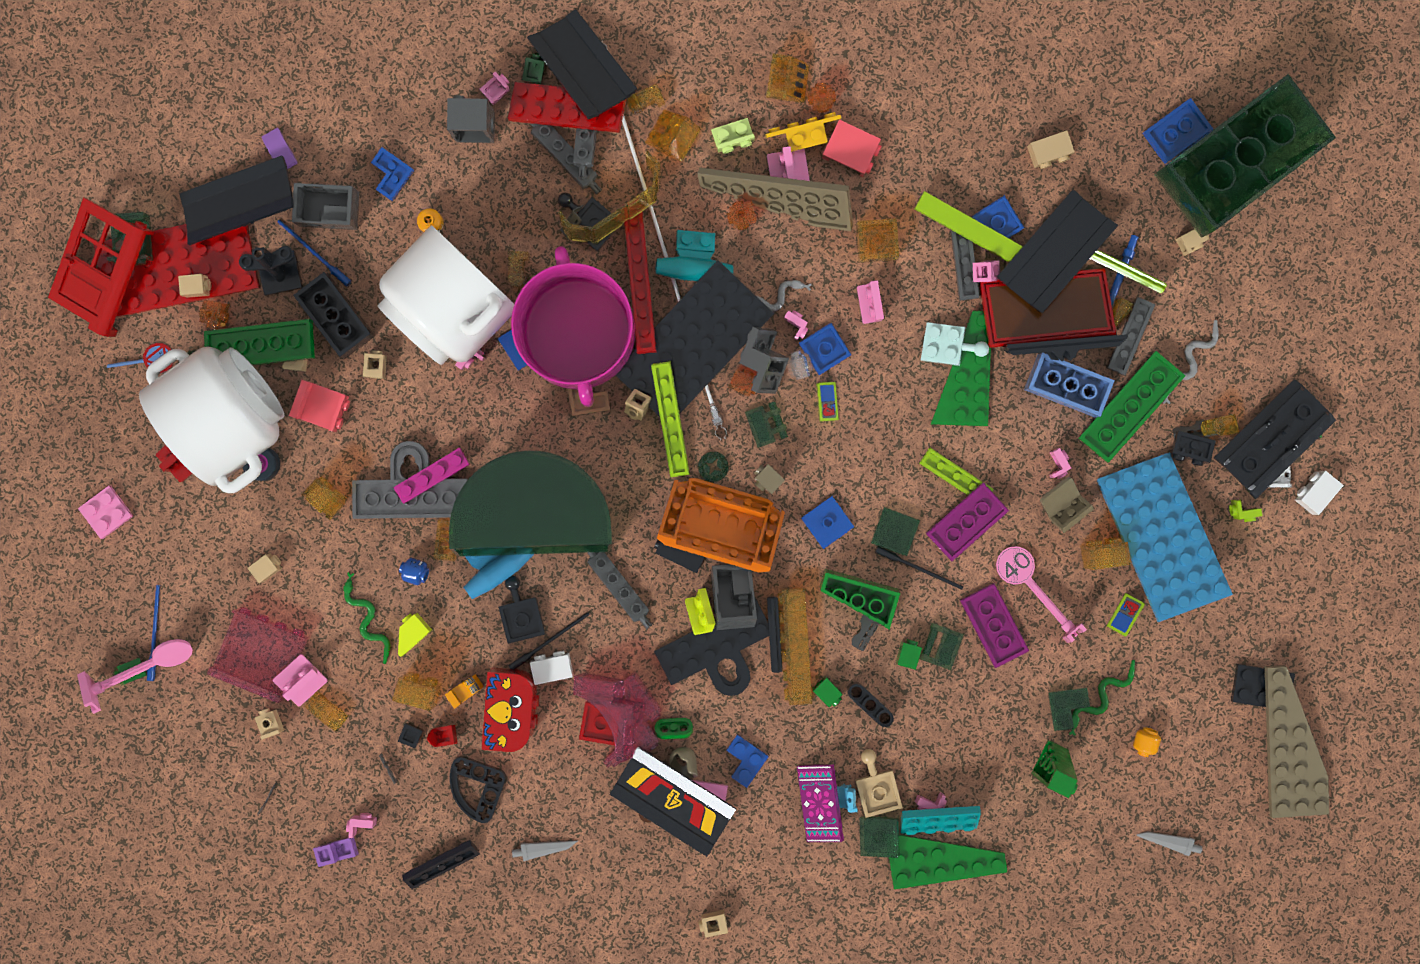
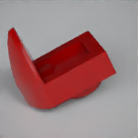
M455 725L431 729L427 735V741L433 747L458 744Z

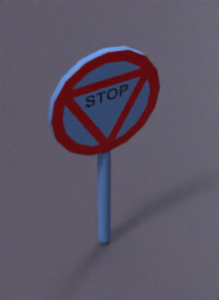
M154 343L146 348L143 359L108 364L107 368L144 363L148 368L151 363L172 349L163 343ZM173 363L164 370H162L160 373L168 371L172 367Z

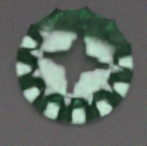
M708 452L699 460V473L709 482L720 481L728 473V461L719 452ZM718 459L717 467L721 471L714 470L710 475V467L705 463H713Z

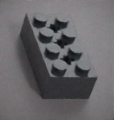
M323 272L293 295L339 357L346 359L375 337L374 333L329 274ZM322 297L326 298L324 304L320 303L322 302ZM334 312L338 314L336 319H332ZM345 328L349 329V333L347 335L343 334L345 332Z

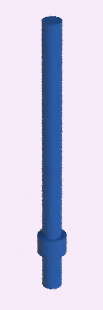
M1131 235L1127 248L1123 250L1122 262L1129 264L1130 260H1133L1138 236ZM1118 272L1110 290L1112 307L1124 275Z

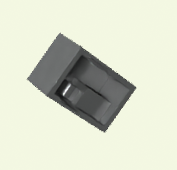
M461 95L447 98V131L456 142L494 143L495 112L487 99H471Z
M294 183V208L292 209V222L299 227L357 230L359 191L353 186Z
M731 564L712 566L711 583L716 630L755 627L757 614L752 570Z

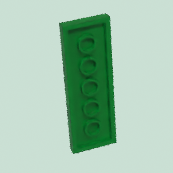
M305 319L204 331V347H213L222 352L230 347L234 348L252 365L315 359L313 320Z
M1155 351L1104 408L1101 417H1096L1078 439L1106 463H1109L1186 375Z

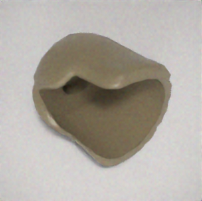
M679 747L673 750L669 758V766L688 778L697 777L695 752L688 747ZM676 757H679L682 760L686 761V765H680L677 762Z

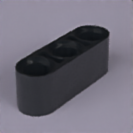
M851 682L847 686L848 696L882 727L892 725L894 721L893 714L862 684ZM854 687L861 688V692L857 696L851 695V690ZM868 700L875 701V705L871 709L865 707V703ZM882 713L889 714V718L885 722L879 720Z

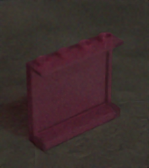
M240 607V609H234L232 611L234 613L233 619L214 666L209 667L207 675L274 702H282L284 700L282 696L283 691L273 682V678L303 653L309 637L305 636V632L302 630L286 628L287 625L279 621L273 623L265 615H253L248 608Z

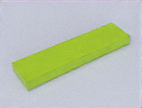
M930 447L919 462L920 465L966 495L970 494L982 483V481ZM985 484L993 492L994 489Z

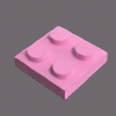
M107 486L78 508L100 539H104L133 517V514L112 486Z

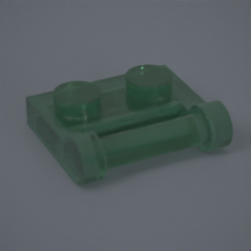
M931 623V630L919 659L951 670L964 634ZM939 631L943 634L933 658L930 657V653Z

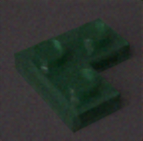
M1087 688L1048 692L1053 730L1074 729L1071 709L1090 707Z

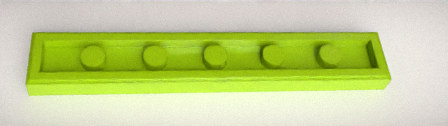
M925 191L914 208L916 211L1007 262H1010L1023 247Z
M671 361L651 364L670 477L689 475Z

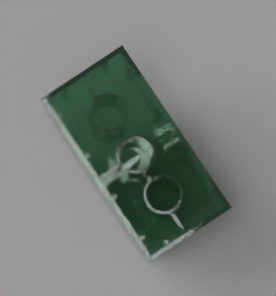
M1287 74L1181 152L1153 175L1202 238L1233 218L1336 139V136L1290 75Z
M543 451L509 453L488 462L478 469L460 490L450 517L449 549L457 557L612 552L610 513L598 485L587 472L572 461Z

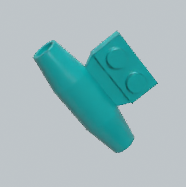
M677 230L676 251L679 257L657 258L655 274L678 280L699 281L716 262V260L711 259L715 252V233ZM721 262L733 274V265Z

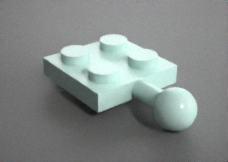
M927 322L921 361L960 366L962 351L974 352L977 356L984 357L989 352V346L983 341L976 344L963 343L965 327Z

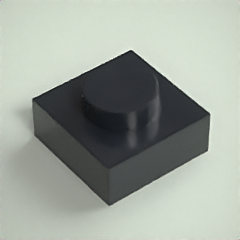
M405 723L398 742L416 748L424 730Z

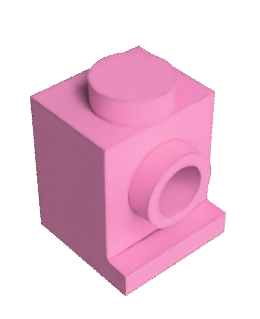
M999 260L973 263V282L999 280L997 278L1000 274Z

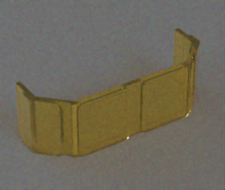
M648 150L645 152L646 166L654 175L652 186L593 227L570 224L563 213L559 211L560 223L568 238L580 242H599L622 226L623 222L627 219H632L654 204L661 180V167L655 156L652 157Z

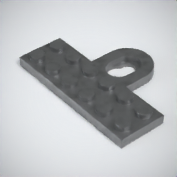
M402 442L394 448L390 457V480H352V519L467 517L469 514L468 479H445L409 502L402 503L393 487L407 479L401 471L404 458L407 455L414 456L419 472L430 466L428 451L417 442Z

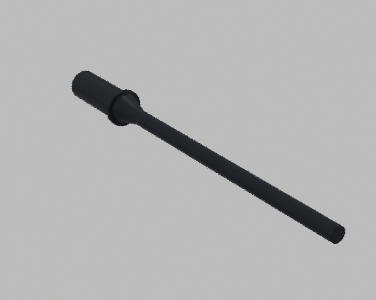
M877 546L875 549V553L890 559L892 562L897 561L961 590L964 587L900 558L896 553Z
M588 612L531 652L523 653L521 657L508 665L509 668L515 670L525 662L530 661L529 659L533 654L590 614Z

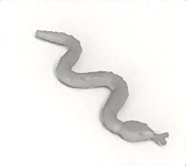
M798 280L784 281L778 288L777 302L775 304H770L764 298L757 297L772 312L780 310L785 303V289L791 286L793 289L807 288L810 291L812 284L805 285Z
M1214 320L1213 338L1211 341L1196 340L1186 345L1184 353L1190 370L1187 373H1183L1186 375L1183 380L1194 378L1197 373L1198 365L1192 355V350L1194 348L1210 349L1216 345L1219 337L1217 320ZM1169 395L1164 400L1163 404H1165L1166 402L1170 404V401L1168 400Z

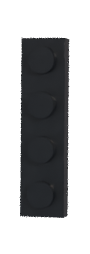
M471 840L463 842L459 846L402 874L403 881L413 890L480 855L479 850Z

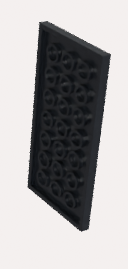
M717 260L654 328L656 352L637 354V349H635L616 376L632 392L636 389L650 396L649 408L660 417L651 364L671 361L679 413H681L747 343V337L752 327L761 328L774 313Z

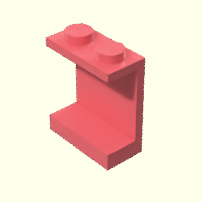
M839 120L822 155V159L827 161L832 159L860 172V176L863 177L865 173L869 174L874 163L871 160L873 155L877 157L882 147L879 145L881 139Z
M301 380L289 416L329 429V431L337 432V429L340 430L344 422L342 415L350 406L349 396Z

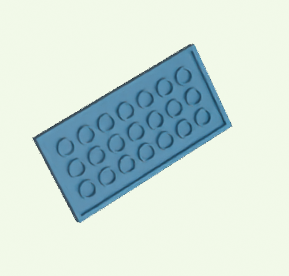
M1170 452L1097 479L1099 488L1158 623L1233 595Z

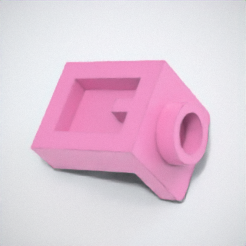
M481 350L474 355L483 362L486 360L483 357L484 352ZM471 358L466 362H457L455 366L461 370L469 369L474 359Z

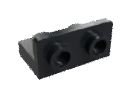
M1176 431L1172 450H1169L1168 453L1170 452V455H1173L1175 460L1184 461L1188 459L1192 460L1191 464L1203 466V464L1211 462L1216 441Z

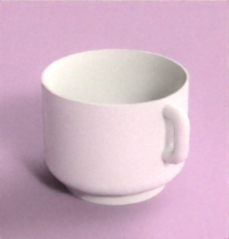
M432 225L382 276L379 286L385 298L377 305L398 329L440 365H443L449 357L457 362H466L471 359L512 316L514 303Z
M202 347L191 355L182 349H172L151 363L146 371V379L149 385L140 390L139 399L150 423L172 453L196 477L211 486H218L223 492L236 493L254 481L262 471V463L258 455L270 448L278 440V421L285 415L277 397L252 364L231 347L224 352L213 347ZM178 360L180 362L160 377L158 376L162 370ZM249 464L250 468L232 482L227 479L244 465Z

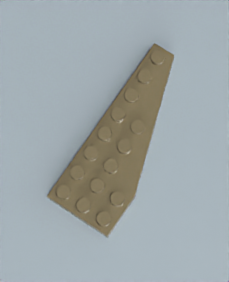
M699 168L698 170L700 187L720 194L725 192L732 194L734 199L740 201L742 198L752 201L751 205L777 214L782 212L792 216L791 219L798 221L800 218L809 221L808 225L814 227L852 231L853 220L849 186Z
M1285 665L1265 666L1270 817L1329 814L1328 775L1289 671Z

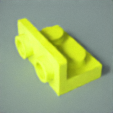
M706 588L698 589L696 597L685 599L694 635L712 632L716 624Z

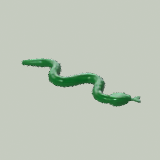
M348 572L349 579L343 587L345 601L351 606L366 607L368 609V613L359 627L360 634L366 640L382 641L384 643L383 664H386L390 653L389 639L385 635L369 633L367 631V626L375 617L376 609L373 603L367 599H352L350 597V593L353 590L351 577L354 573L350 575Z
M1135 660L1131 661L1126 680L1123 681L1114 677H1106L1101 680L1098 685L1101 706L1095 708L1089 705H1079L1074 709L1070 717L1072 731L1069 735L1073 734L1076 736L1074 729L1079 724L1078 714L1080 712L1099 715L1108 709L1109 700L1105 691L1107 685L1126 687L1131 684L1135 676Z

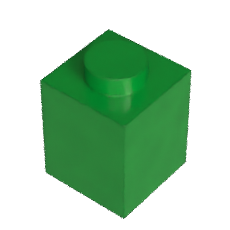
M907 639L906 642L901 641L895 663L916 670L922 647L918 646L917 641Z
M826 676L812 688V691L829 708L832 705L836 706L842 700V692Z

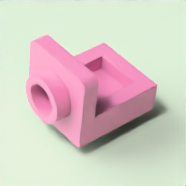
M496 71L493 73L494 77L480 88V91L492 105L510 91L507 85L509 81L503 74L499 76Z
M793 310L792 313L790 311L786 313L784 320L799 328L794 339L798 340L799 337L803 339L808 331V328H806L808 322L801 319L803 316Z
M1060 448L1054 449L1049 453L1059 469L1049 475L1051 478L1057 477V479H1060L1068 474L1067 471L1071 467L1068 463L1069 457L1064 450L1061 451Z
M940 792L936 802L917 795L915 803L919 805L918 809L920 810L944 808L947 800H945L946 796Z
M360 813V816H352L346 825V832H349L348 837L353 838L356 835L357 827L373 828L376 825L377 817H372L371 813Z

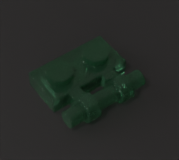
M775 401L768 403L771 410L765 413L763 406L745 412L757 448L776 442L773 434L779 433L781 440L788 437L786 432L787 426L783 424L780 415L781 410L777 407ZM772 416L776 424V427L773 429H771L769 421L767 419Z

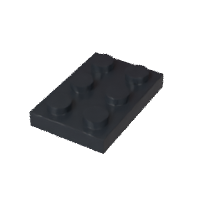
M1237 664L1231 702L1266 707L1265 668ZM1289 672L1294 685L1295 673Z

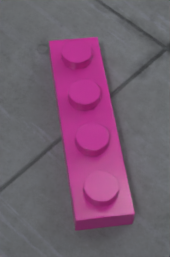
M458 448L393 488L402 503L405 504L467 467L470 463L462 449Z

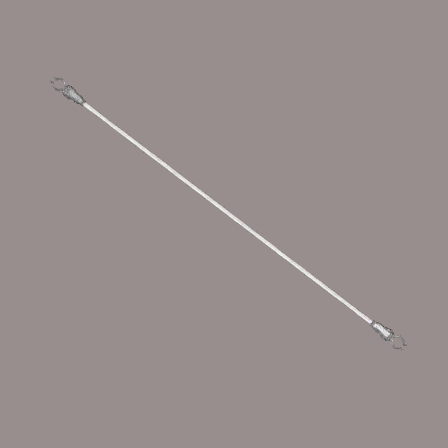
M623 115L622 123L663 255L666 258L668 257L626 119ZM671 278L679 302L681 296L674 278ZM707 385L705 390L710 402L711 421L714 427L723 424V420L713 402L709 386Z

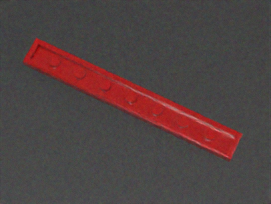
M642 203L624 204L623 215L637 354L655 353L656 342Z

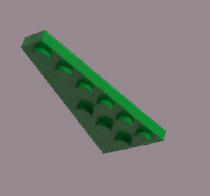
M972 311L965 329L963 343L976 344L983 341L988 344L984 311ZM989 348L988 354L984 357H979L974 352L962 351L960 366H951L930 425L988 426L991 348Z
M885 832L894 890L1007 873L1004 852Z

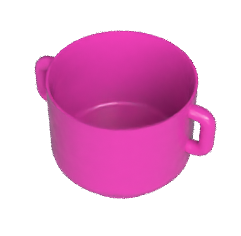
M559 246L555 249L556 265L535 275L519 293L512 311V336L517 351L533 371L554 385L568 389H578L581 403L586 407H590L594 402L592 387L603 384L614 377L629 359L635 341V321L628 299L614 279L595 267L570 263L565 247Z

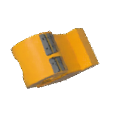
M474 674L447 692L445 696L455 709L482 689L484 685L477 675Z

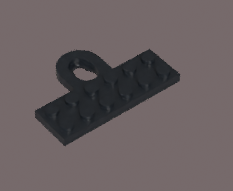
M755 599L757 614L755 627L716 630L715 624L712 632L694 635L692 631L655 650L654 653L670 684L673 685L706 668L715 688L720 693L728 696L742 693L749 685L750 671L740 650L769 636L768 621L757 600ZM731 659L736 664V680L730 682L720 675L717 667L721 660Z

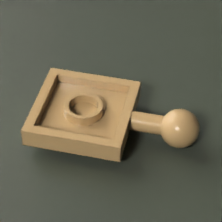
M872 749L864 750L861 754V759L867 764L870 776L858 778L855 781L865 817L868 818L903 808L893 771L888 770L877 773L874 763L876 761V753Z

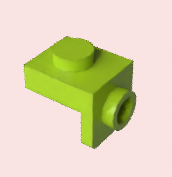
M1231 500L1232 505L1229 506V511L1234 519H1244V522L1256 521V517L1263 516L1261 508L1242 510L1241 500Z

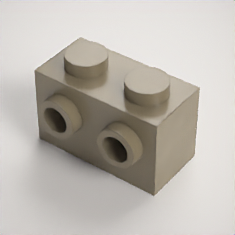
M762 464L754 472L756 475L754 477L756 480L754 484L762 492L766 490L773 494L785 481L769 464L766 466Z

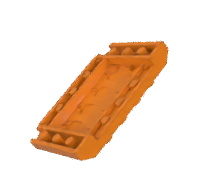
M689 478L688 481L682 482L674 480L657 539L664 545L758 573L769 572L785 512L783 510L780 512L773 506L774 503L769 499L697 478Z

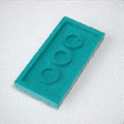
M980 806L902 811L900 832L901 834L914 835L918 832L932 834L936 831L947 833L954 832L955 830L972 831L978 827L981 815Z

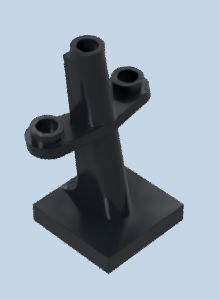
M283 246L272 253L264 247L252 249V255L244 254L239 259V265L245 271L259 270L265 296L303 288L296 252L289 246Z

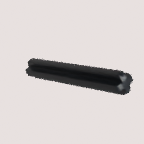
M771 596L767 597L771 671L779 673L783 671L778 597Z

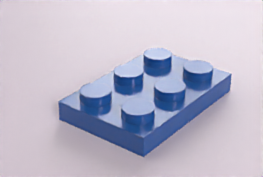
M1190 98L1142 134L1163 163L1166 164L1211 131L1213 127Z

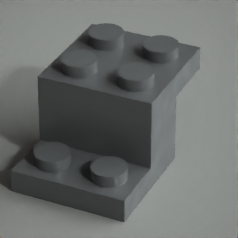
M752 327L747 337L746 346L741 352L739 363L758 372L752 382V391L776 394L789 358L771 350L777 331L769 328Z

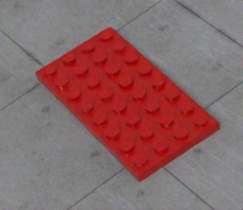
M186 224L154 230L153 235H146L116 317L259 289L257 270L245 271L239 265V259L242 255H252L248 226L236 228L190 246L187 244L188 233ZM125 237L105 240L104 245L119 253ZM93 244L94 250L96 252L97 246ZM102 249L97 262L98 269L111 276L117 257ZM195 274L208 276V279L211 281L209 296L188 298L181 296L178 276Z

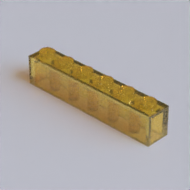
M805 588L781 589V593H778V604L782 605V612H779V620L784 628V631L780 632L781 643L785 644V650L782 651V662H786V670H783V681H787V689H784V699L788 700L789 705L812 704Z

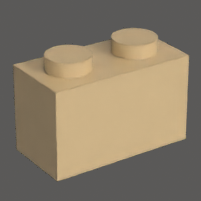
M1068 131L1040 139L1027 146L1034 168L1040 167L1045 169L1052 166V162L1057 160L1059 163L1070 160L1069 156L1075 153Z

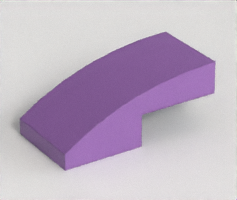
M279 128L261 137L272 158L284 156L287 169L298 164Z
M354 837L344 838L313 848L318 867L333 864L339 860L355 857L359 854Z

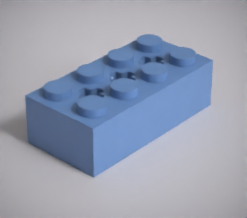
M1040 353L1037 354L1024 390L1092 417H1101L1115 380L1066 361L1051 360L1048 354ZM1052 374L1054 381L1049 382L1048 376ZM1070 381L1069 385H1072V388L1067 389L1066 382ZM1088 388L1087 392H1090V394L1085 396L1084 389Z

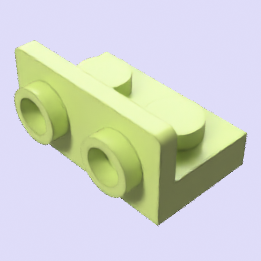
M748 118L711 129L718 153L723 152V154L732 152L734 147L740 145L741 148L752 145V142L755 141Z

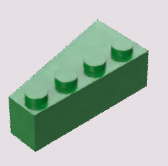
M824 569L819 586L821 592L846 604L853 610L862 613L890 630L900 597L898 588Z
M1047 740L1031 774L1047 788L1070 798L1077 790L1078 779L1069 750Z

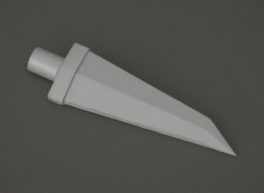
M1149 831L1137 834L1141 838L1189 856L1191 851L1199 854L1202 852V846L1194 844V838Z
M578 841L521 843V849L512 850L513 858L522 856L523 861H528L567 850Z

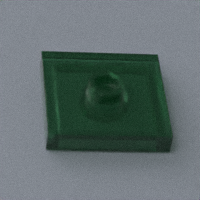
M883 507L870 543L907 556L920 520Z
M865 816L859 818L860 856L900 857L899 818H866Z

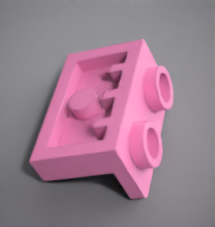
M878 280L871 281L866 285L857 286L862 323L882 321L884 315Z

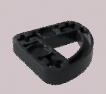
M459 756L453 761L450 769V788L454 800L467 816L477 822L488 823L494 815L506 781V774L499 768L465 756ZM462 760L464 761L463 764L468 767L472 763L473 766L470 769V774L467 773L468 769L465 767L459 770L456 762L459 763ZM481 766L484 769V775L476 776L474 768ZM488 769L491 770V775L495 776L497 773H499L500 778H502V780H499L496 783L494 782L495 778L490 776L488 777V780H486L485 777L488 774ZM459 775L485 784L477 810L464 798L459 786ZM486 792H495L496 799L489 801L486 798ZM482 802L487 805H493V808L488 807L487 814L489 816H486L485 819L481 818L482 814L479 813L483 812L486 806L482 805Z

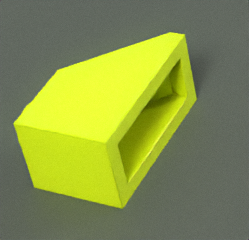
M410 613L402 620L404 624L399 629L398 655L400 657L404 656L432 631L418 613L414 615Z

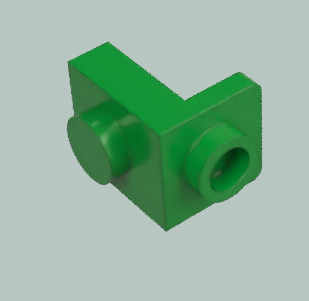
M140 658L115 667L113 676L140 664ZM143 671L120 682L121 686L147 676L146 672Z

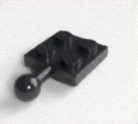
M561 193L558 196V204L561 207L571 210L579 207L573 202V198L569 193ZM591 197L587 204L576 213L582 221L573 230L576 235L598 252L622 221Z
M510 576L505 580V587L511 591L513 603L498 607L508 644L546 634L537 598L520 599L518 591L520 580L516 576Z

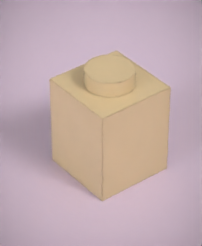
M203 274L178 276L181 296L186 298L209 296L211 281L208 279V276Z
M271 553L265 554L248 567V570L258 583H264L282 569L280 566L281 561L276 555Z

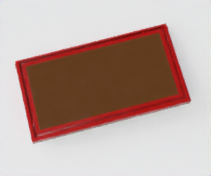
M1105 268L1079 271L1043 313L1034 309L1001 280L979 283L989 348L1003 347L1007 344L1116 335Z

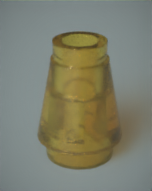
M1122 297L1115 300L1112 308L1115 326H1118L1131 312V307L1133 306V303Z

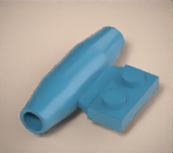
M490 529L461 550L471 566L479 570L463 588L471 599L494 589L519 571L534 556V551L527 542H524L505 552L503 542L495 531Z

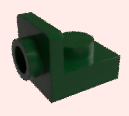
M532 52V54L526 56L522 80L541 85L546 63L537 52Z

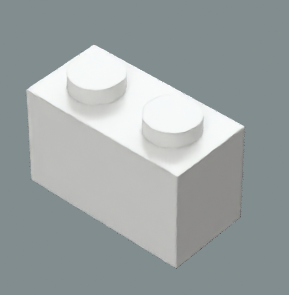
M1327 471L1314 472L1309 477L1310 482L1307 486L1301 487L1297 492L1298 496L1295 501L1312 515H1319L1344 486Z
M564 650L554 652L551 657H546L545 654L535 656L534 660L530 662L534 685L572 678L574 676L570 654H565Z

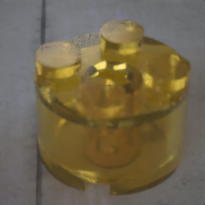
M321 476L320 478L317 477L301 495L306 497L305 499L320 513L326 514V518L331 520L346 504L345 500L347 497L337 489L332 490L333 484Z

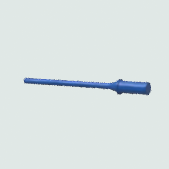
M280 219L277 221L330 270L331 275H334L346 287L351 284L352 281L338 267L330 265Z
M156 585L151 654L148 660L152 659V653L156 644L160 585ZM156 665L147 670V681H155Z

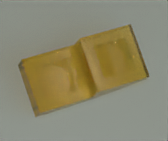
M317 691L304 706L335 732L339 730L348 718L337 705L332 704L324 695Z

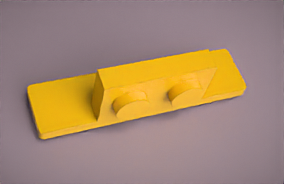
M833 112L824 115L825 119L817 121V117L807 119L806 124L803 125L795 122L787 124V129L780 130V127L768 129L769 133L765 134V137L769 138L786 134L788 147H791V152L827 143L823 123L841 119V115L836 116V113Z

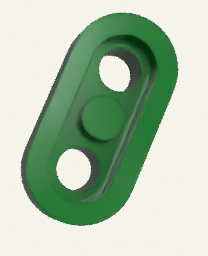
M688 718L660 719L654 727L655 734L660 739L688 738L693 733V724Z

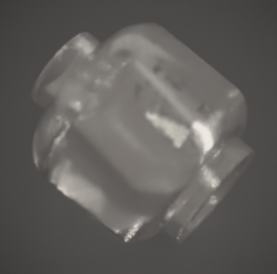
M801 350L790 353L787 369L791 377L799 380L810 376L813 365L809 354L801 353Z

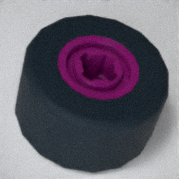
M268 448L258 455L262 463V471L255 479L257 481L272 479L280 469L278 454ZM248 463L242 467L243 471L246 472L250 468Z

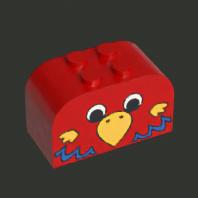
M491 668L487 672L481 750L515 752L523 748L532 736L538 724V714H535V709L539 707L540 695H536L537 685H534L533 676L528 672L506 668Z

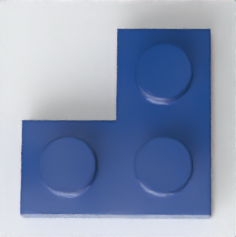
M381 147L371 163L386 173V175L375 190L393 202L415 170Z
M738 734L726 749V751L741 760L731 777L747 788L769 756Z

